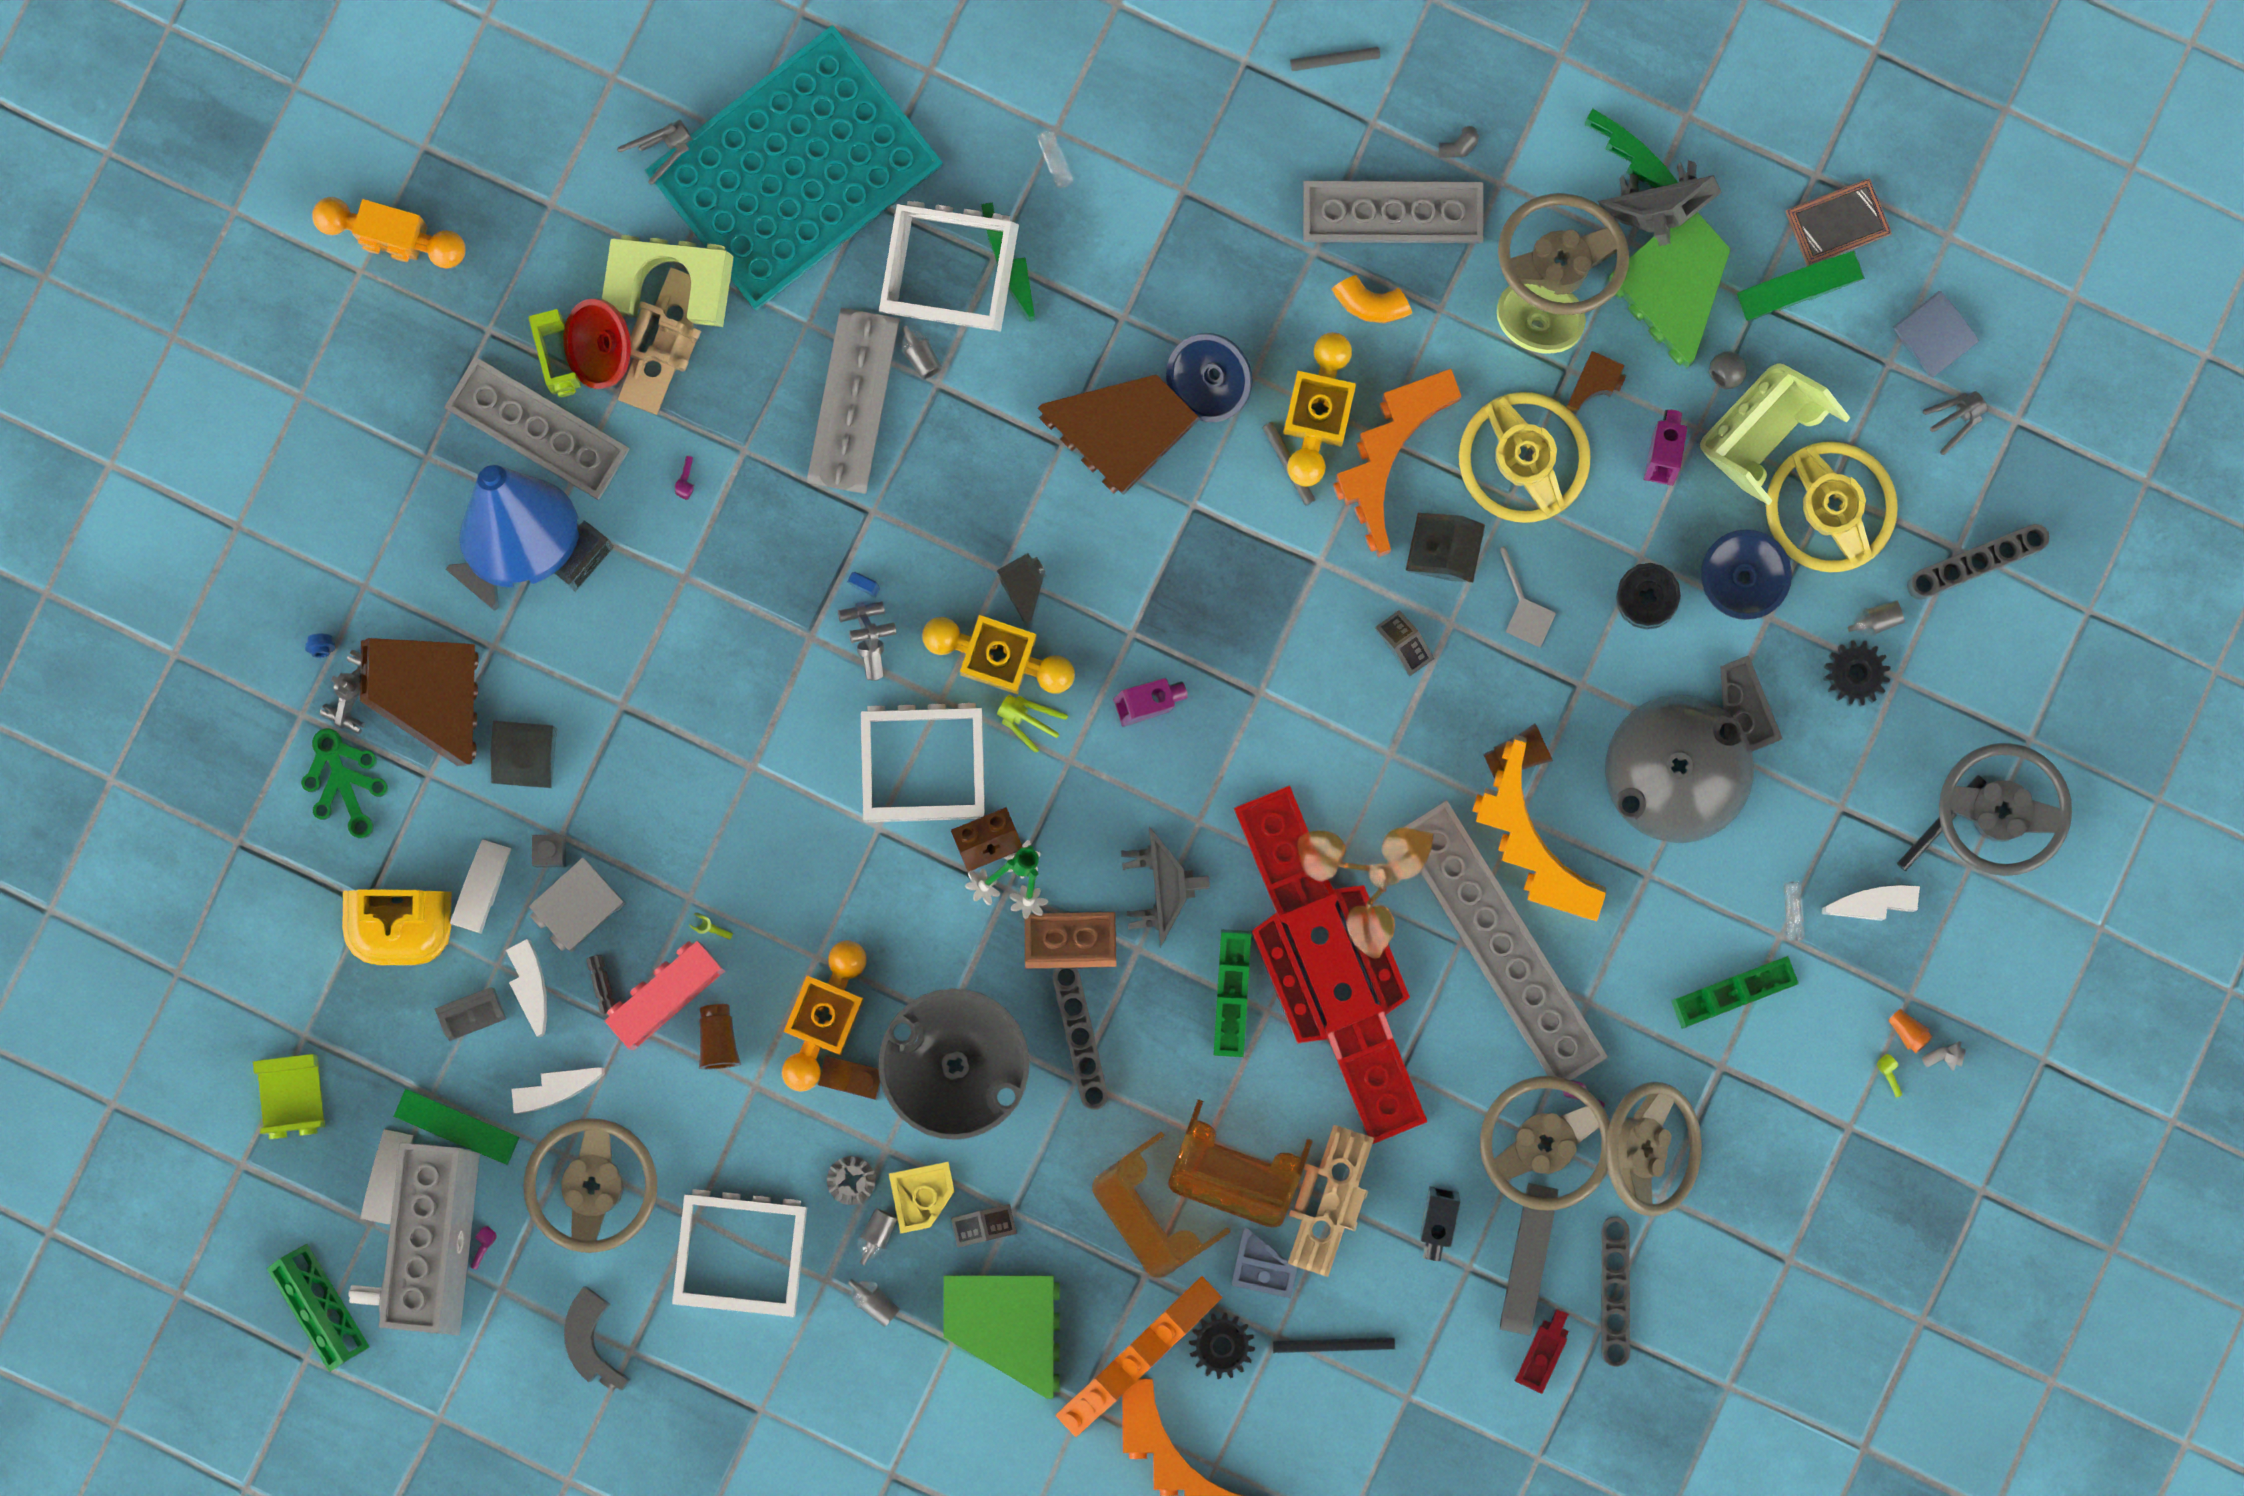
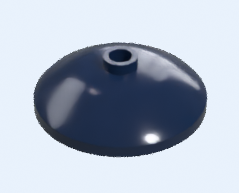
M1200 333L1190 336L1173 350L1167 363V385L1200 418V421L1220 422L1229 419L1245 406L1250 397L1253 379L1249 361L1243 351L1233 341L1224 336L1214 333ZM1213 369H1217L1220 372L1219 378L1213 374Z
M1744 529L1725 534L1709 548L1703 559L1701 582L1705 595L1717 610L1735 619L1753 620L1770 614L1781 605L1791 586L1792 569L1788 555L1775 539L1760 531ZM1739 573H1747L1749 581L1741 582L1739 580Z

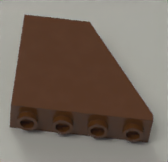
M1157 374L1050 401L1038 407L1043 413L1039 419L1050 430L1056 427L1063 434L1060 440L1071 451L1077 448L1084 455L1081 461L1093 473L1098 469L1105 476L1102 483L1113 494L1119 490L1123 495L1200 420Z
M381 638L362 640L360 702L456 766L464 767L471 765L477 753L476 742H473V730L477 726L474 700H476L478 695V684L474 682V670L478 668L479 655L478 652H475V644Z

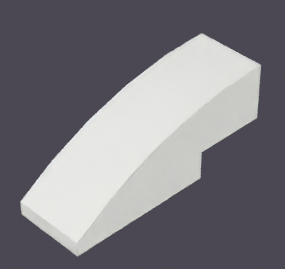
M482 839L464 882L450 924L482 934L511 848Z
M1897 885L1860 891L1823 907L1822 914L1882 921L1886 919L1887 909L1915 912L1918 909L1920 886Z
M526 939L506 950L519 975V978L509 982L534 1033L540 1038L546 1032L547 995L538 956L531 940Z
M604 1068L541 1074L542 1086L512 1089L514 1113L520 1114L537 1111L572 1098L605 1075Z
M383 1130L360 1219L390 1225L399 1143L413 1144L414 1135Z

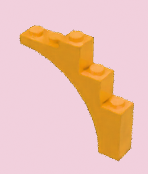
M1515 734L1513 742L1507 741L1502 758L1507 759L1504 771L1498 769L1493 787L1498 788L1497 791L1485 788L1483 796L1479 794L1476 796L1472 809L1473 812L1477 813L1476 822L1508 831V835L1503 833L1498 847V851L1503 852L1502 861L1535 871L1534 874L1528 873L1523 890L1528 891L1527 900L1597 921L1605 899L1606 887L1583 878L1565 866L1547 848L1535 830L1525 805L1522 789V762L1527 738Z

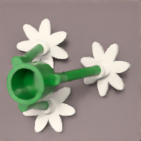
M1029 840L1016 853L1004 857V859L1008 860L1006 864L990 877H987L984 868L980 870L979 876L973 871L968 872L972 882L967 883L965 887L969 890H976L973 895L974 901L983 898L987 905H991V896H1000V892L992 886L997 883V879L1004 873L1013 871L1021 879L1028 876L1029 880L1027 888L1023 885L1020 887L1021 895L1016 893L1009 895L1016 902L1011 906V910H1022L1023 918L1025 919L1029 917L1031 911L1038 916L1043 915V911L1039 906L1047 905L1048 900L1038 898L1041 890L1040 888L1034 889L1035 879L1039 874L1037 865L1041 854L1034 850Z

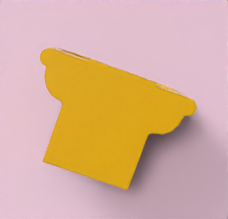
M366 889L343 891L342 930L345 944L354 956L365 963L375 965H420L429 963L441 955L449 942L452 892ZM394 897H401L403 902L393 903L392 899Z

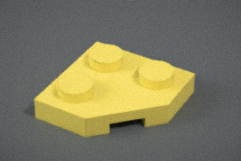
M949 1162L889 1173L900 1234L931 1228L955 1192Z

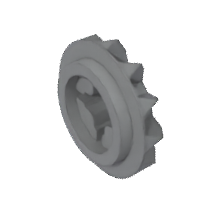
M848 1156L841 1158L831 1166L828 1172V1190L840 1203L846 1205L862 1203L870 1197L874 1190V1171L865 1160L859 1157ZM845 1168L853 1176L863 1174V1177L859 1178L860 1180L856 1182L857 1193L850 1186L839 1187V1184L846 1179Z

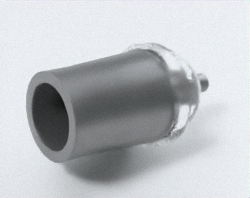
M908 326L903 327L902 330L905 333L901 340L903 355L907 356L922 380H927L938 374L942 370V366L929 343L928 336L920 331H910Z
M1896 600L1868 609L1863 608L1855 616L1854 625L1847 628L1849 632L1857 630L1862 636L1874 637L1880 632L1905 623V619L1899 602Z
M875 1209L863 1233L857 1239L858 1252L862 1255L860 1264L865 1265L868 1259H877L882 1253H885V1247L897 1221L895 1216L884 1210Z
M853 1279L848 1282L853 1287L851 1297L855 1306L861 1308L883 1327L900 1310L878 1288L875 1282L872 1283L864 1280L857 1284Z

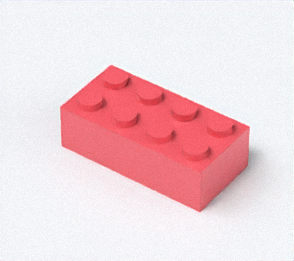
M688 941L676 952L679 957L671 964L665 961L654 970L653 974L656 977L648 984L642 981L630 991L632 997L626 1003L619 1001L606 1012L609 1017L605 1022L628 1049L634 1051L725 972L700 942L696 941L693 944Z

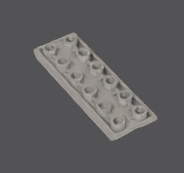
M847 308L840 309L807 483L866 494L900 318Z

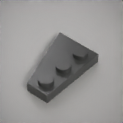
M1749 655L1720 666L1723 709L1741 724L1752 752L1783 740ZM1724 724L1725 740L1734 739L1737 735L1736 727L1732 724Z

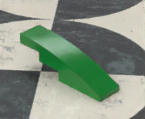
M1592 108L1584 125L1610 138L1606 145V150L1631 162L1626 174L1637 175L1640 181L1653 188L1679 183L1669 169L1640 140L1621 125Z
M993 202L981 204L983 217L992 218L994 213ZM986 229L998 266L1003 231L997 232L996 230ZM1013 257L1008 289L1028 321L1032 322L1035 321L1026 257L1017 259Z
M1853 250L1760 283L1736 294L1746 321H1751L1774 311H1781L1803 301L1823 296L1863 280L1865 277L1856 252Z
M1221 929L1213 1056L1244 1057L1251 931Z
M1786 956L1671 1000V1003L1683 1029L1798 985L1799 982L1790 959Z
M408 1089L404 1090L393 1116L506 1165L509 1164L520 1138Z

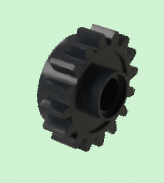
M1851 640L1849 642V649L1841 644L1838 646L1839 655L1834 652L1829 654L1833 662L1824 665V668L1829 670V674L1824 676L1823 679L1831 683V686L1827 689L1828 692L1835 691L1837 693L1835 700L1839 701L1845 698L1847 699V706H1851L1854 701H1857L1858 705L1862 707L1865 705L1866 698L1871 703L1877 700L1875 692L1880 695L1884 694L1885 689L1881 684H1888L1890 682V679L1884 676V673L1891 670V667L1882 665V661L1887 656L1881 655L1878 657L1876 655L1878 646H1874L1869 650L1867 649V641H1863L1860 647H1857L1855 640ZM1852 666H1858L1863 670L1864 678L1862 681H1855L1851 678L1850 668Z
M1223 1312L1222 1318L1217 1320L1216 1315L1212 1313L1211 1322L1207 1323L1203 1319L1200 1320L1203 1327L1201 1330L1193 1328L1192 1332L1197 1335V1339L1190 1340L1189 1344L1196 1346V1350L1190 1353V1357H1199L1200 1360L1195 1366L1199 1368L1205 1365L1207 1367L1205 1375L1208 1376L1212 1371H1216L1217 1379H1221L1222 1373L1227 1372L1228 1376L1233 1378L1234 1369L1237 1368L1238 1371L1244 1372L1241 1364L1244 1361L1247 1363L1252 1362L1247 1353L1255 1351V1347L1248 1345V1341L1252 1340L1254 1335L1245 1334L1244 1331L1247 1330L1249 1325L1246 1323L1239 1326L1237 1324L1239 1321L1238 1316H1235L1230 1321L1228 1320L1227 1312ZM1219 1337H1226L1231 1343L1229 1352L1223 1355L1217 1354L1213 1349V1343Z

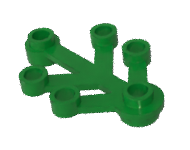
M321 729L314 735L312 740V747L316 755L308 774L302 778V787L308 792L319 790L321 786L319 776L328 760L332 772L319 802L313 806V814L320 820L330 818L332 814L331 804L339 788L351 817L348 822L350 834L358 839H365L373 832V822L368 816L363 815L350 783L369 790L376 797L384 796L388 791V785L380 778L372 779L344 767L339 756L358 761V764L364 769H372L377 763L374 753L367 750L360 751L343 744L341 735L333 729ZM327 738L333 740V746L330 749H324L323 741ZM371 755V764L363 765V756ZM313 777L316 779L315 787L307 788V779ZM377 782H381L384 786L383 791L380 793H375L373 790V786ZM321 805H325L328 810L324 816H319L317 813V809ZM361 821L367 824V829L362 833L356 829L357 824Z

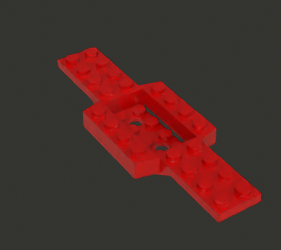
M1290 785L1235 807V814L1276 911L1274 915L1251 932L1296 1043L1329 1041L1366 1134L1374 1138L1372 1145L1427 1123L1428 1121L1386 1019V1015L1408 1000L1410 995L1365 886L1333 889ZM1336 901L1340 908L1344 921L1347 925V928L1349 930V933L1351 935V938L1356 947V950L1358 952V955L1363 964V967L1365 969V972L1367 974V977L1369 979V982L1372 986V989L1374 991V994L1379 1005L1375 1003L1374 998L1371 994L1365 976L1362 972L1358 959L1355 955L1349 937L1346 933L1342 920L1335 906ZM1281 922L1287 924L1326 1018L1327 1025L1325 1028ZM1323 927L1328 931L1329 938L1326 943L1319 945L1312 941L1311 932L1314 928ZM1340 983L1348 984L1352 990L1351 997L1346 1001H1340L1334 995V988Z

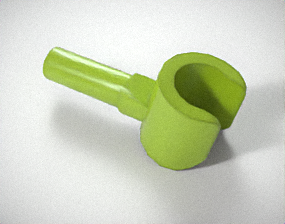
M694 913L695 916L702 919V924L699 927L689 924L690 928L700 934L710 932L728 940L732 938L733 933L715 926L703 914Z
M1885 1054L1878 1060L1877 1067L1886 1076L1895 1097L1898 1098L1903 1094L1892 1071L1899 1064L1892 1055Z

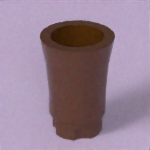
M1536 723L1518 734L1527 738L1522 770L1553 761ZM1514 737L1507 741L1513 742ZM1507 741L1493 747L1494 750L1483 754L1494 779L1498 769L1504 771L1507 759L1502 758Z
M712 1004L700 1007L699 1069H724L741 1065L736 1048L729 1005Z

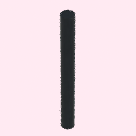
M1977 775L1967 787L1982 789L1987 782ZM1951 812L1952 820L1957 816L1953 812ZM1940 817L1897 862L1901 869L1907 871L1943 831Z
M1395 1337L1273 1341V1353L1395 1350Z

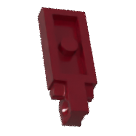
M1557 1308L1550 1322L1543 1320L1541 1326L1539 1325L1515 1377V1382L1543 1394L1568 1340L1566 1337L1569 1331L1563 1328L1569 1315L1567 1312Z

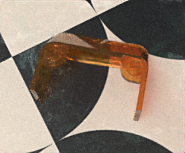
M1198 1099L1168 1181L1169 1188L1180 1196L1266 1227L1274 1228L1282 1225L1301 1178L1313 1140L1307 1138L1300 1157L1291 1153H1279L1274 1156L1270 1164L1215 1144L1217 1136L1215 1129L1208 1123L1197 1120L1204 1102Z
M1162 1131L1099 1174L1092 1184L1093 1194L1146 1272L1155 1278L1168 1276L1231 1232L1226 1227L1203 1244L1194 1233L1187 1230L1178 1231L1168 1238L1134 1189L1136 1185L1145 1179L1148 1172L1147 1164L1141 1153L1165 1137Z

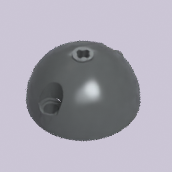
M1671 695L1646 702L1636 708L1622 721L1608 747L1605 776L1607 788L1615 807L1630 825L1641 833L1657 840L1687 843L1699 841L1716 834L1737 817L1751 792L1754 779V761L1752 749L1741 724L1728 712L1703 698L1690 695ZM1724 724L1734 725L1737 730L1736 737L1732 740L1723 739L1719 734L1720 727ZM1678 759L1680 762L1686 760L1688 765L1685 768L1688 771L1684 774L1679 771L1674 773L1671 770L1674 767L1673 760ZM1628 796H1634L1640 802L1639 809L1634 813H1628L1622 807L1623 800Z
M967 989L937 990L922 995L910 1002L890 1023L879 1051L878 1067L880 1082L891 1107L902 1120L914 1129L940 1139L958 1140L972 1138L998 1126L1019 1105L1029 1076L1028 1047L1023 1032L1016 1020L995 1000ZM907 1024L910 1026L911 1035L907 1040L900 1041L895 1038L894 1030L897 1025ZM958 1058L962 1059L963 1071H956L954 1074H951L949 1072L951 1067L947 1065L950 1060L956 1061ZM1004 1088H1009L1015 1093L1014 1102L1008 1106L1001 1105L998 1101V1093Z

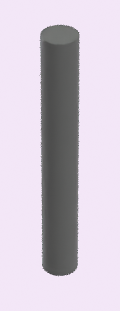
M1379 47L1290 59L1291 70L1298 71L1380 59Z
M1270 422L1262 428L1288 474L1287 464L1291 454L1273 422ZM1292 481L1305 506L1316 500L1309 487L1297 485Z

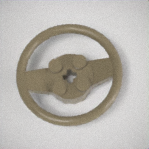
M1554 193L1527 201L1511 214L1503 226L1499 238V263L1508 285L1524 301L1545 312L1575 315L1592 311L1605 304L1617 293L1628 271L1629 250L1621 227L1603 207L1581 196ZM1554 205L1576 207L1592 214L1606 227L1581 237L1575 230L1552 231L1536 241L1532 252L1510 257L1512 236L1519 223L1530 213L1544 207ZM1617 252V265L1611 281L1600 293L1587 300L1574 303L1555 302L1535 294L1524 285H1537L1540 288L1543 286L1548 290L1555 291L1554 294L1556 295L1570 294L1581 287L1591 268ZM1555 260H1562L1566 264L1565 266H1561V263H1555Z
M1538 1076L1522 1080L1501 1093L1490 1106L1484 1118L1480 1133V1153L1484 1168L1499 1191L1522 1206L1536 1210H1558L1573 1206L1593 1193L1608 1172L1606 1141L1610 1120L1595 1096L1573 1081L1553 1076ZM1535 1089H1558L1574 1095L1586 1105V1107L1562 1116L1554 1113H1541L1529 1117L1519 1126L1515 1135V1142L1494 1158L1492 1135L1495 1123L1503 1109L1519 1095ZM1600 1129L1602 1146L1598 1165L1591 1177L1577 1190L1561 1197L1539 1198L1519 1191L1507 1181L1529 1171L1550 1174L1562 1170L1575 1155L1576 1145L1595 1130ZM1541 1135H1545L1546 1138L1551 1137L1553 1140L1549 1152H1546L1545 1149L1540 1151L1537 1146L1541 1142L1539 1138Z
M1648 1082L1631 1090L1623 1098L1613 1114L1606 1141L1608 1173L1616 1193L1627 1207L1645 1216H1660L1674 1210L1688 1196L1698 1175L1702 1153L1700 1127L1694 1109L1679 1090L1666 1083ZM1648 1095V1097L1639 1107L1637 1112L1634 1114V1117L1626 1118L1628 1112L1633 1107V1105L1638 1100ZM1673 1103H1675L1683 1114L1688 1129L1690 1145L1688 1165L1684 1178L1674 1194L1661 1203L1653 1204L1651 1178L1660 1177L1665 1171L1671 1134L1669 1130L1663 1129V1125Z
M595 1118L574 1120L548 1133L532 1152L525 1169L523 1183L525 1203L538 1229L557 1245L583 1253L608 1251L633 1238L645 1225L653 1211L658 1186L653 1159L641 1140L631 1131L617 1123ZM585 1131L579 1157L569 1164L561 1181L562 1195L568 1207L572 1208L571 1237L553 1227L542 1213L536 1196V1176L543 1157L555 1143L570 1134ZM611 1134L624 1141L637 1155L644 1171L645 1194L639 1212L626 1228L611 1237L597 1240L606 1212L612 1210L618 1204L624 1190L623 1177L617 1166L612 1163ZM590 1177H595V1182L600 1183L599 1191L595 1190L593 1195L589 1194V1189L585 1188V1182H590Z

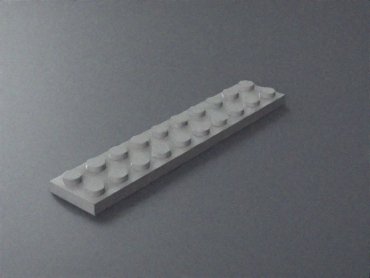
M1446 800L1396 831L1395 834L1547 1076L1560 1077L1571 1081L1608 1058L1448 801Z

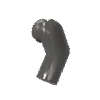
M1466 126L1462 129V134L1456 142L1439 143V158L1467 156L1479 141V134L1476 128Z

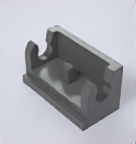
M493 987L435 1008L443 1032L449 1041L506 1020L498 995Z

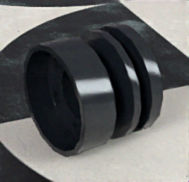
M1654 563L1638 564L1628 570L1620 580L1616 594L1617 607L1624 620L1634 627L1645 630L1659 628L1669 622L1678 609L1681 597L1679 583L1673 573L1664 566ZM1648 590L1653 591V598L1656 599L1655 603L1650 601L1648 605H1644L1642 603L1643 598L1639 594L1641 592L1646 594Z

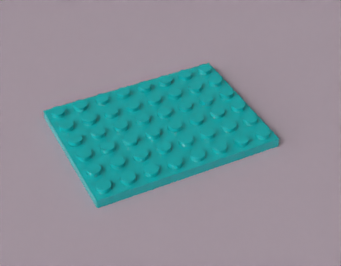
M831 25L691 134L693 140L686 143L689 150L681 154L654 184L705 248H707L708 244L721 245L725 247L728 253L734 256L730 280L752 308L757 311L944 164L835 26ZM676 147L644 170L649 178L677 150Z

